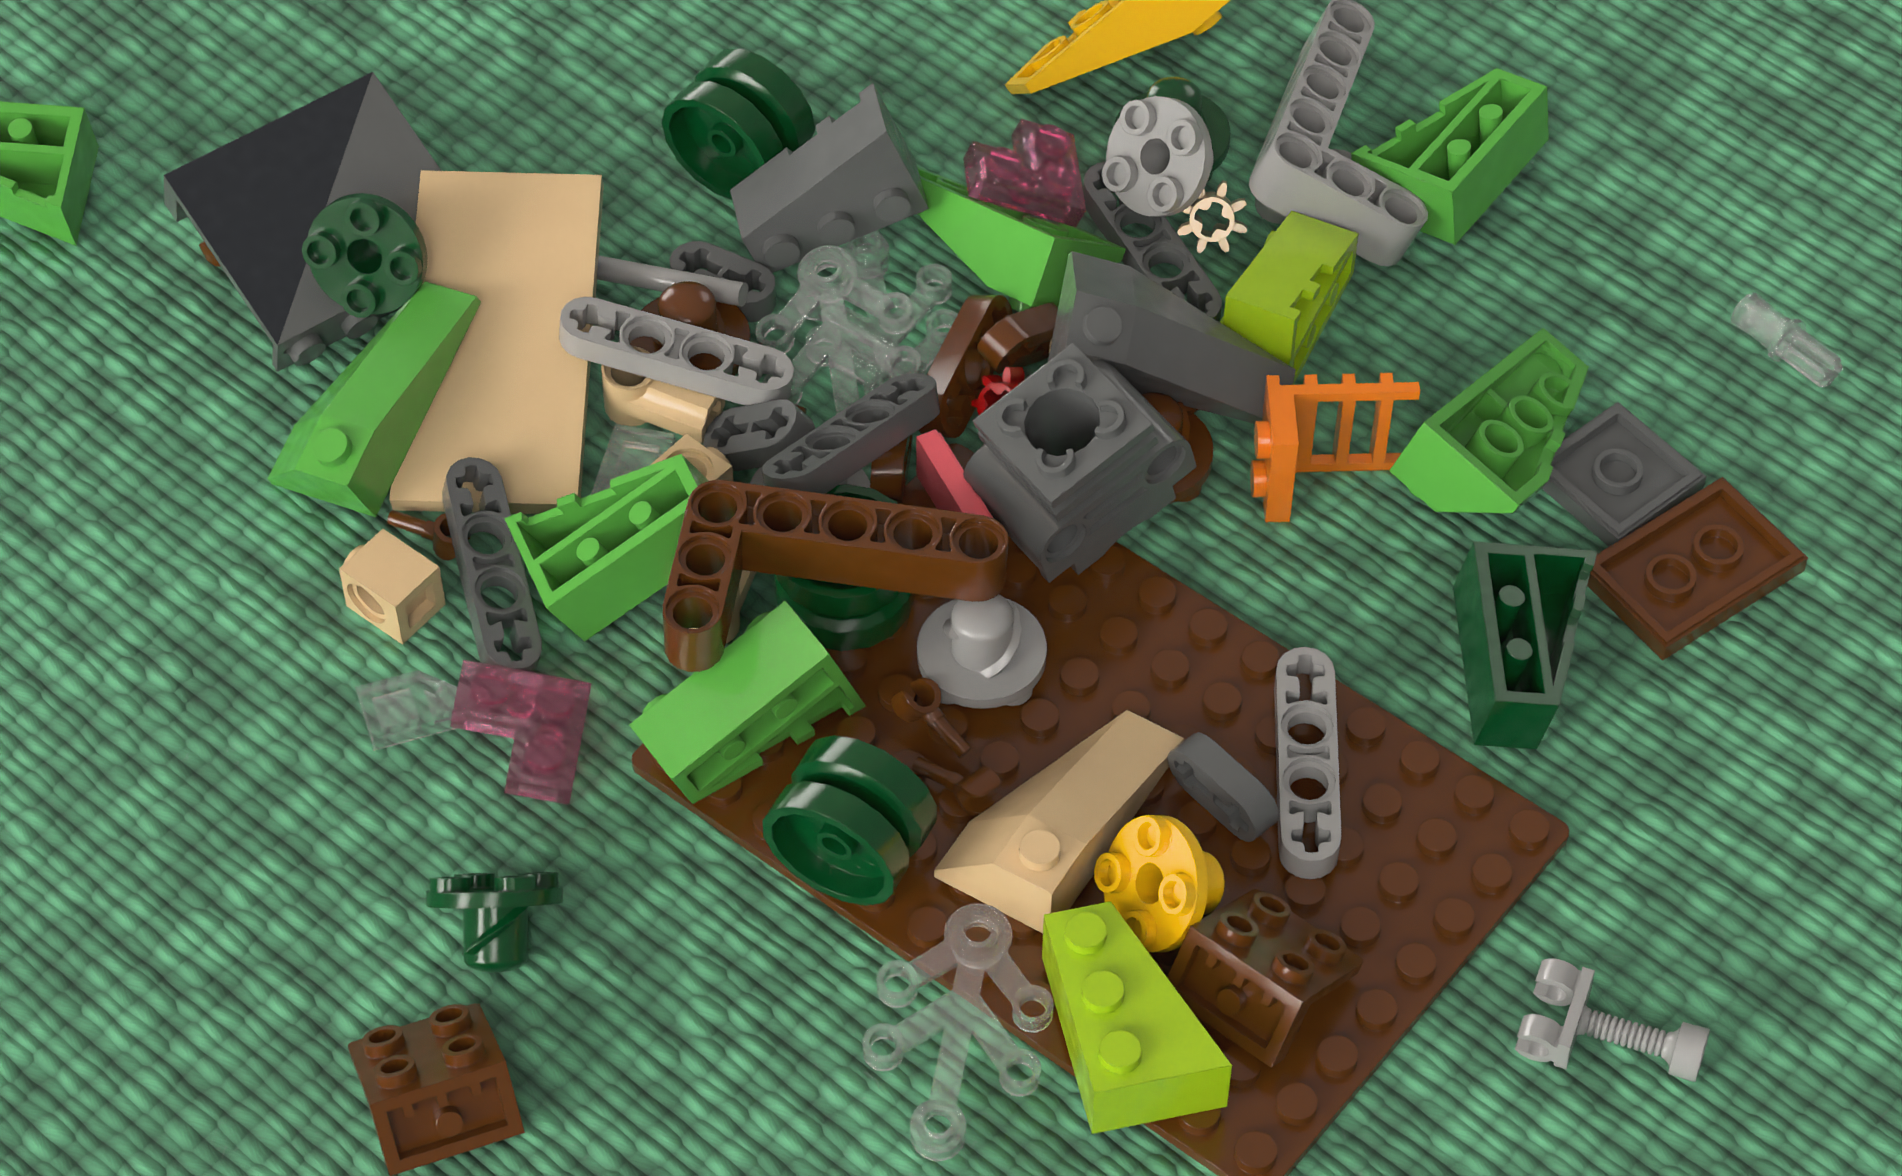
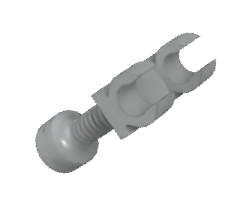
M1544 959L1541 961L1533 994L1548 1004L1556 1006L1570 1005L1564 1026H1560L1556 1021L1542 1015L1529 1014L1523 1016L1515 1050L1519 1054L1538 1062L1553 1061L1554 1066L1567 1069L1577 1036L1587 1033L1589 1037L1592 1035L1596 1039L1600 1037L1602 1041L1607 1038V1042L1611 1043L1614 1041V1044L1618 1045L1620 1043L1623 1047L1627 1044V1048L1630 1049L1634 1046V1050L1638 1051L1640 1049L1643 1053L1647 1051L1650 1055L1654 1052V1056L1657 1057L1661 1054V1058L1668 1064L1669 1075L1696 1082L1710 1029L1682 1022L1678 1030L1666 1034L1665 1030L1660 1032L1658 1028L1652 1030V1026H1647L1646 1028L1645 1024L1639 1026L1638 1022L1632 1024L1631 1020L1625 1022L1624 1018L1620 1020L1617 1016L1612 1018L1611 1014L1605 1016L1604 1012L1600 1014L1597 1010L1592 1012L1591 1008L1587 1007V1003L1591 994L1595 970L1582 967V970H1578L1572 964L1559 959Z

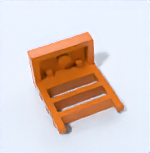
M1354 373L1342 374L1341 384H1318L1317 374L1304 375V382L1301 385H1280L1279 375H1266L1262 421H1255L1254 428L1255 456L1259 460H1251L1250 468L1252 498L1263 497L1265 522H1290L1296 472L1390 470L1401 455V453H1386L1394 400H1419V382H1394L1393 373H1380L1379 383H1356ZM1339 401L1332 454L1312 455L1318 402ZM1356 401H1376L1369 453L1349 454Z

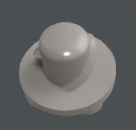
M1154 96L1129 101L1121 110L1120 117L1109 137L1106 162L1102 170L1104 184L1110 191L1115 192L1129 209L1141 215L1167 217L1184 211L1202 193L1213 167L1214 155L1206 124L1194 108L1176 98Z
M999 594L987 601L971 602L954 599L943 604L926 619L918 636L917 662L923 678L932 679L938 684L941 690L940 703L957 704L979 709L995 708L1004 705H1021L1031 697L1033 688L1040 680L1046 665L1047 643L1040 623L1026 608Z

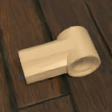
M632 346L639 352L650 353L641 347ZM601 366L605 412L612 421L619 425L632 427L648 422L682 436L688 434L696 441L703 443L708 426L715 417L722 413L725 406L724 399L608 366Z

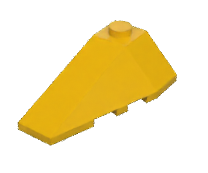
M1230 0L1101 1L1088 10L1079 11L1068 22L1073 33L1068 38L1063 35L1044 45L1005 86L1011 94H1032L1190 33H1193L1195 36L1210 29L1221 19L1222 14L1219 10Z

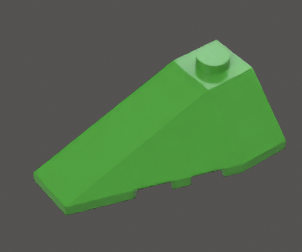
M917 167L929 208L918 213V215L987 287L1009 296L1008 301L1011 308L1020 312L1050 302H1054L1057 307L1059 306L1068 254L1071 251L1116 263L1121 262L1126 248L1064 222H1060L1057 225L1030 216L1032 211L1017 204H1009L997 199L980 196L981 191Z
M425 281L294 425L268 477L270 483L376 517L481 303L479 298Z
M1540 329L1424 421L1389 471L1405 484L1414 496L1423 500L1435 512L1514 513L1548 482L1553 470L1551 463L1564 439L1565 433L1563 430L1567 418L1575 408L1589 366L1546 329Z

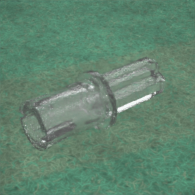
M1753 292L1752 295H1746L1735 307L1731 316V323L1767 348L1768 356L1773 361L1780 362L1784 360L1819 387L1829 386L1841 373L1843 366L1840 357L1805 332L1806 324L1800 319L1791 320L1784 316L1756 292Z

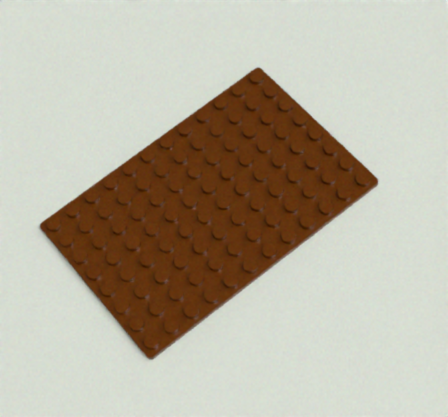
M949 444L953 454L963 470H965L974 452L961 444ZM917 476L905 486L903 500L892 499L897 504L937 509ZM1008 536L1006 583L999 595L1023 606L1038 620L1044 631L1047 643L1046 665L1040 680L1033 688L1031 697L1021 705H1004L995 708L979 709L957 704L940 703L938 707L945 714V718L972 748L964 757L959 759L937 732L930 728L922 718L914 722H907L900 719L892 708V697L901 690L908 692L917 705L921 706L919 696L910 687V683L918 678H923L917 662L919 632L926 619L937 608L954 600L915 594L909 618L893 636L869 648L848 651L825 648L866 707L850 716L841 707L811 724L815 729V736L797 745L790 736L761 752L759 755L763 759L762 766L700 801L692 804L644 744L633 753L632 767L636 774L1075 1077L1042 959L1043 933L934 877L935 868L967 824L975 818L968 815L961 808L953 792L947 790L945 786L914 772L928 787L937 805V821L923 845L912 857H909V868L894 893L884 903L864 906L840 901L815 890L793 875L773 855L763 837L762 820L782 790L788 784H792L791 774L807 749L819 738L836 735L859 739L886 751L907 765L911 770L915 759L919 756L951 772H957L965 778L983 765L988 766L1000 778L1001 784L994 790L1002 795V797H1005L1126 710L1183 737L1184 740L1197 732L1207 735L1258 779L1270 792L1277 804L1274 685L1278 660L1289 650L1118 542H1115L1101 558L1079 575L1069 567L1048 583L1041 575L1039 568ZM1297 674L1300 683L1299 701H1310L1312 683L1309 679V674ZM1336 679L1341 843L1337 865L1329 874L1321 878L1305 879L1288 872L1282 865L1279 857L1278 821L1254 841H1243L1231 833L1181 787L1173 776L1170 767L1167 768L1133 817L1135 819L1144 815H1166L1176 818L1192 831L1202 851L1210 853L1217 859L1224 874V893L1215 910L1203 915V918L1252 889H1258L1280 897L1290 906L1293 913L1317 929L1334 933L1344 941L1347 949L1363 959V964L1358 974L1310 1005L1285 1059L1272 1068L1198 1018L1232 1064L1227 1107L1144 1123V1125L1217 1176H1288L1566 845L1569 837V827L1565 822ZM1307 723L1297 724L1288 731L1292 739L1301 744H1315L1324 737L1323 732L1318 727ZM1301 778L1290 785L1292 792L1302 799H1318L1326 793V788L1322 783L1311 778ZM1304 822L1302 842L1305 846V852H1318V847L1315 844L1316 822ZM1094 875L1070 909L1105 903L1104 892L1097 887ZM1181 946L1167 952H1149L1166 977Z

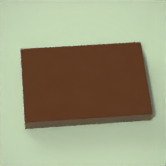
M1721 477L1598 553L1587 586L1663 661L1805 570L1808 557L1724 477Z

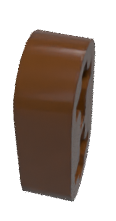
M1050 302L1003 318L981 338L977 351L998 374H1003L1005 367H1025L1048 358L1058 307L1054 302Z
M913 434L872 461L870 488L877 490L890 499L903 500L912 452Z

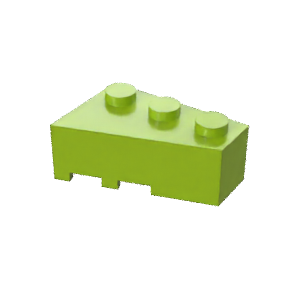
M1291 211L1276 231L1272 230L1269 233L1261 251L1226 294L1224 316L1220 323L1296 370L1295 383L1354 273L1359 233Z
M1112 902L1044 914L1042 959L1091 1133L1095 1134L1227 1107L1232 1064Z

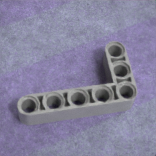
M1332 0L1303 45L1250 175L1249 188L1259 202L1285 217L1291 211H1295L1359 233L1357 255L1380 266H1393L1400 261L1427 221L1428 211L1420 198L1409 190L1328 148L1375 25L1370 12L1358 2L1353 0Z

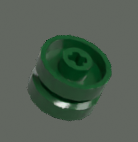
M724 49L715 55L695 76L694 82L681 90L665 107L661 122L666 143L682 167L696 181L713 193L731 200L730 190L786 147L792 152L797 150L813 138L815 131L812 109L800 88L782 69L761 55L744 49Z
M851 484L837 485L826 493L829 495L897 504L896 501L875 489ZM774 574L777 606L786 601L824 648L837 651L869 648L893 636L909 618L915 599V594Z
M833 735L816 739L807 749L791 774L792 784H788L782 790L762 820L763 837L773 855L793 875L815 890L848 903L864 906L884 903L894 893L909 868V857H912L923 845L937 821V805L928 787L907 765L886 751L854 738Z

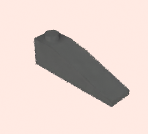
M1074 251L1068 254L1048 361L1074 343L1092 362L1103 360L1112 364L1140 394L1148 392L1166 394L1176 402L1183 403L1184 406L1255 424V421H1262L1266 375H1279L1280 385H1293L1296 371L1294 368L1131 266Z

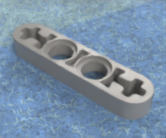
M594 297L575 298L568 302L561 310L559 340L561 346L569 354L577 358L745 406L779 399L788 400L791 395L794 372L793 364L785 353L775 348ZM586 323L595 325L590 328L589 332L580 331L585 327ZM616 330L620 331L619 342L611 341L614 340ZM647 336L657 339L663 347L653 353H642L635 350L630 345V342L637 337ZM708 353L718 357L722 364L716 369L702 370L693 366L689 359L696 354ZM733 364L741 365L738 368V376L732 375ZM762 374L773 376L767 383L757 381L762 377Z
M1299 647L1284 653L1278 660L1274 685L1277 807L1279 809L1278 851L1280 861L1288 872L1300 878L1315 879L1329 874L1337 865L1341 843L1336 682L1333 662L1325 653L1315 648ZM1297 674H1309V679L1312 683L1310 701H1299L1300 683ZM1307 723L1318 727L1323 732L1324 737L1315 744L1307 745L1293 740L1288 731L1297 724ZM1311 778L1322 783L1326 788V793L1318 799H1302L1292 792L1290 785L1298 779ZM1304 822H1316L1315 844L1318 847V852H1305V846L1302 842Z

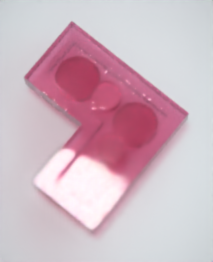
M1020 119L1011 135L1013 150L972 141L963 157L968 197L1077 227L1086 211L1074 134L1065 132L1054 125H1041Z
M463 660L450 727L514 739L504 793L569 805L592 683Z

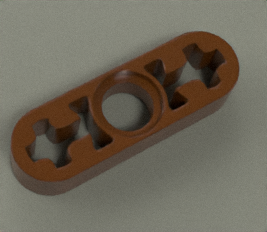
M970 295L963 303L927 373L937 383L940 413L935 419L919 429L921 434L936 429L944 438H957L964 432L976 407L971 405V401L978 399L980 392L985 388L981 378L984 375H993L995 371L977 351L978 343L997 322L1013 314L1011 305L1005 296Z

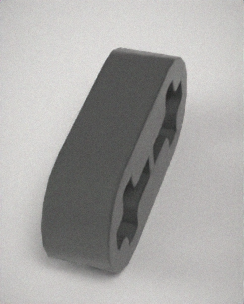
M703 241L687 242L672 252L669 259L670 269L747 283V301L744 306L737 307L745 315L748 322H758L767 318L774 311L776 306L775 276L764 265Z
M779 399L723 411L708 426L703 444L706 448L714 447L723 453L732 465L733 471H742L763 467L769 459L814 430L815 426L813 420L790 400Z
M1199 732L1194 733L1169 752L1167 757L1168 765L1181 787L1239 839L1246 842L1254 841L1277 823L1279 809L1270 792L1258 779L1207 735Z

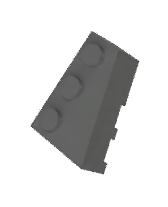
M874 83L859 93L861 102L837 120L829 115L815 126L817 135L797 150L792 152L786 147L730 190L742 241L754 261L764 265L772 273L929 209L916 161Z

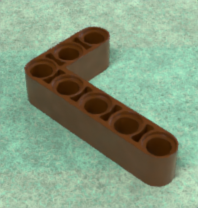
M711 480L702 483L692 491L687 502L663 601L665 654L671 664L687 672H701L712 668L720 661L726 645L742 570L971 602L987 601L995 598L1003 590L1006 583L1008 533L1001 523L994 518L984 515L726 480Z

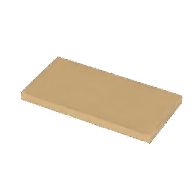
M421 170L416 225L422 233L428 255L427 271L423 283L426 281L477 296L481 303L391 485L389 500L392 510L445 512L442 491L446 474L451 465L458 460L468 457L481 458L490 462L498 469L503 480L511 514L520 512L523 514H539L557 507L558 498L572 493L581 498L591 362L569 354L561 346L559 328L561 310L568 302L580 297L596 298L604 190L602 175ZM586 323L585 327L580 331L589 332L593 324ZM464 482L462 488H468L471 492L474 504L472 512H478L483 491H476L473 482Z

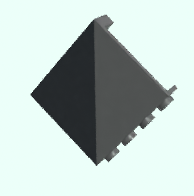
M371 72L165 174L164 204L176 222L187 217L190 219L273 343L272 366L278 372L292 364L302 366L312 362L324 352L328 345L346 336L349 339L358 338L369 332L377 324L378 319L394 312L371 314L365 318H357L348 314L343 306L332 300L321 289L302 254L303 242L307 239L310 227L317 215L340 197L349 194L366 193L392 201L407 212L416 223L421 170L441 171V169L374 72Z

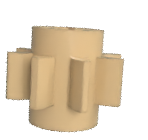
M1225 180L1218 185L1216 192H1206L1204 188L1196 201L1182 211L1190 214V219L1188 222L1181 224L1177 229L1178 235H1187L1193 232L1198 237L1197 252L1200 254L1206 248L1207 242L1217 241L1220 248L1226 253L1229 251L1227 236L1232 230L1238 233L1247 232V226L1234 218V212L1242 210L1247 205L1245 198H1238L1230 202L1225 196L1227 192V181ZM1212 202L1221 204L1222 216L1228 219L1226 225L1216 223L1212 231L1202 229V218L1195 214L1198 208L1208 210Z

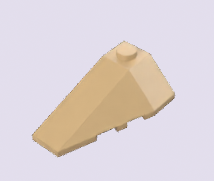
M1126 710L972 819L935 868L934 877L1043 933L1044 914L1069 910L1094 875L1097 859L1101 854L1109 851L1118 832L1133 819L1169 767L1167 758L1169 752L1182 743L1184 738Z

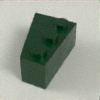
M1473 541L1453 585L1474 745L1537 750L1560 705L1575 645L1573 641L1577 624L1583 612L1586 600L1585 592L1590 573L1594 567L1597 551Z

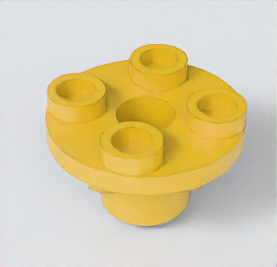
M1144 815L1128 822L1114 838L1109 851L1099 856L1094 868L1095 883L1099 890L1104 892L1105 902H1112L1148 952H1167L1182 946L1190 926L1201 921L1203 915L1215 910L1224 893V874L1217 859L1210 853L1202 851L1198 840L1185 824L1176 818L1166 815Z

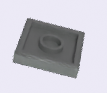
M1616 402L1563 439L1551 463L1553 470L1550 478L1542 489L1609 547L1702 490L1707 476L1623 405Z

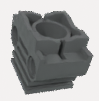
M1072 343L973 420L975 427L980 431L978 435L984 445L970 458L963 474L964 479L981 497L993 518L1004 526L1010 539L1039 568L1041 575L1050 583L1069 567L1079 575L1101 558L1125 533L1143 521L1152 518L1176 499L1173 485L1195 469L1197 465L1191 445L1112 364L1103 360L1092 362Z

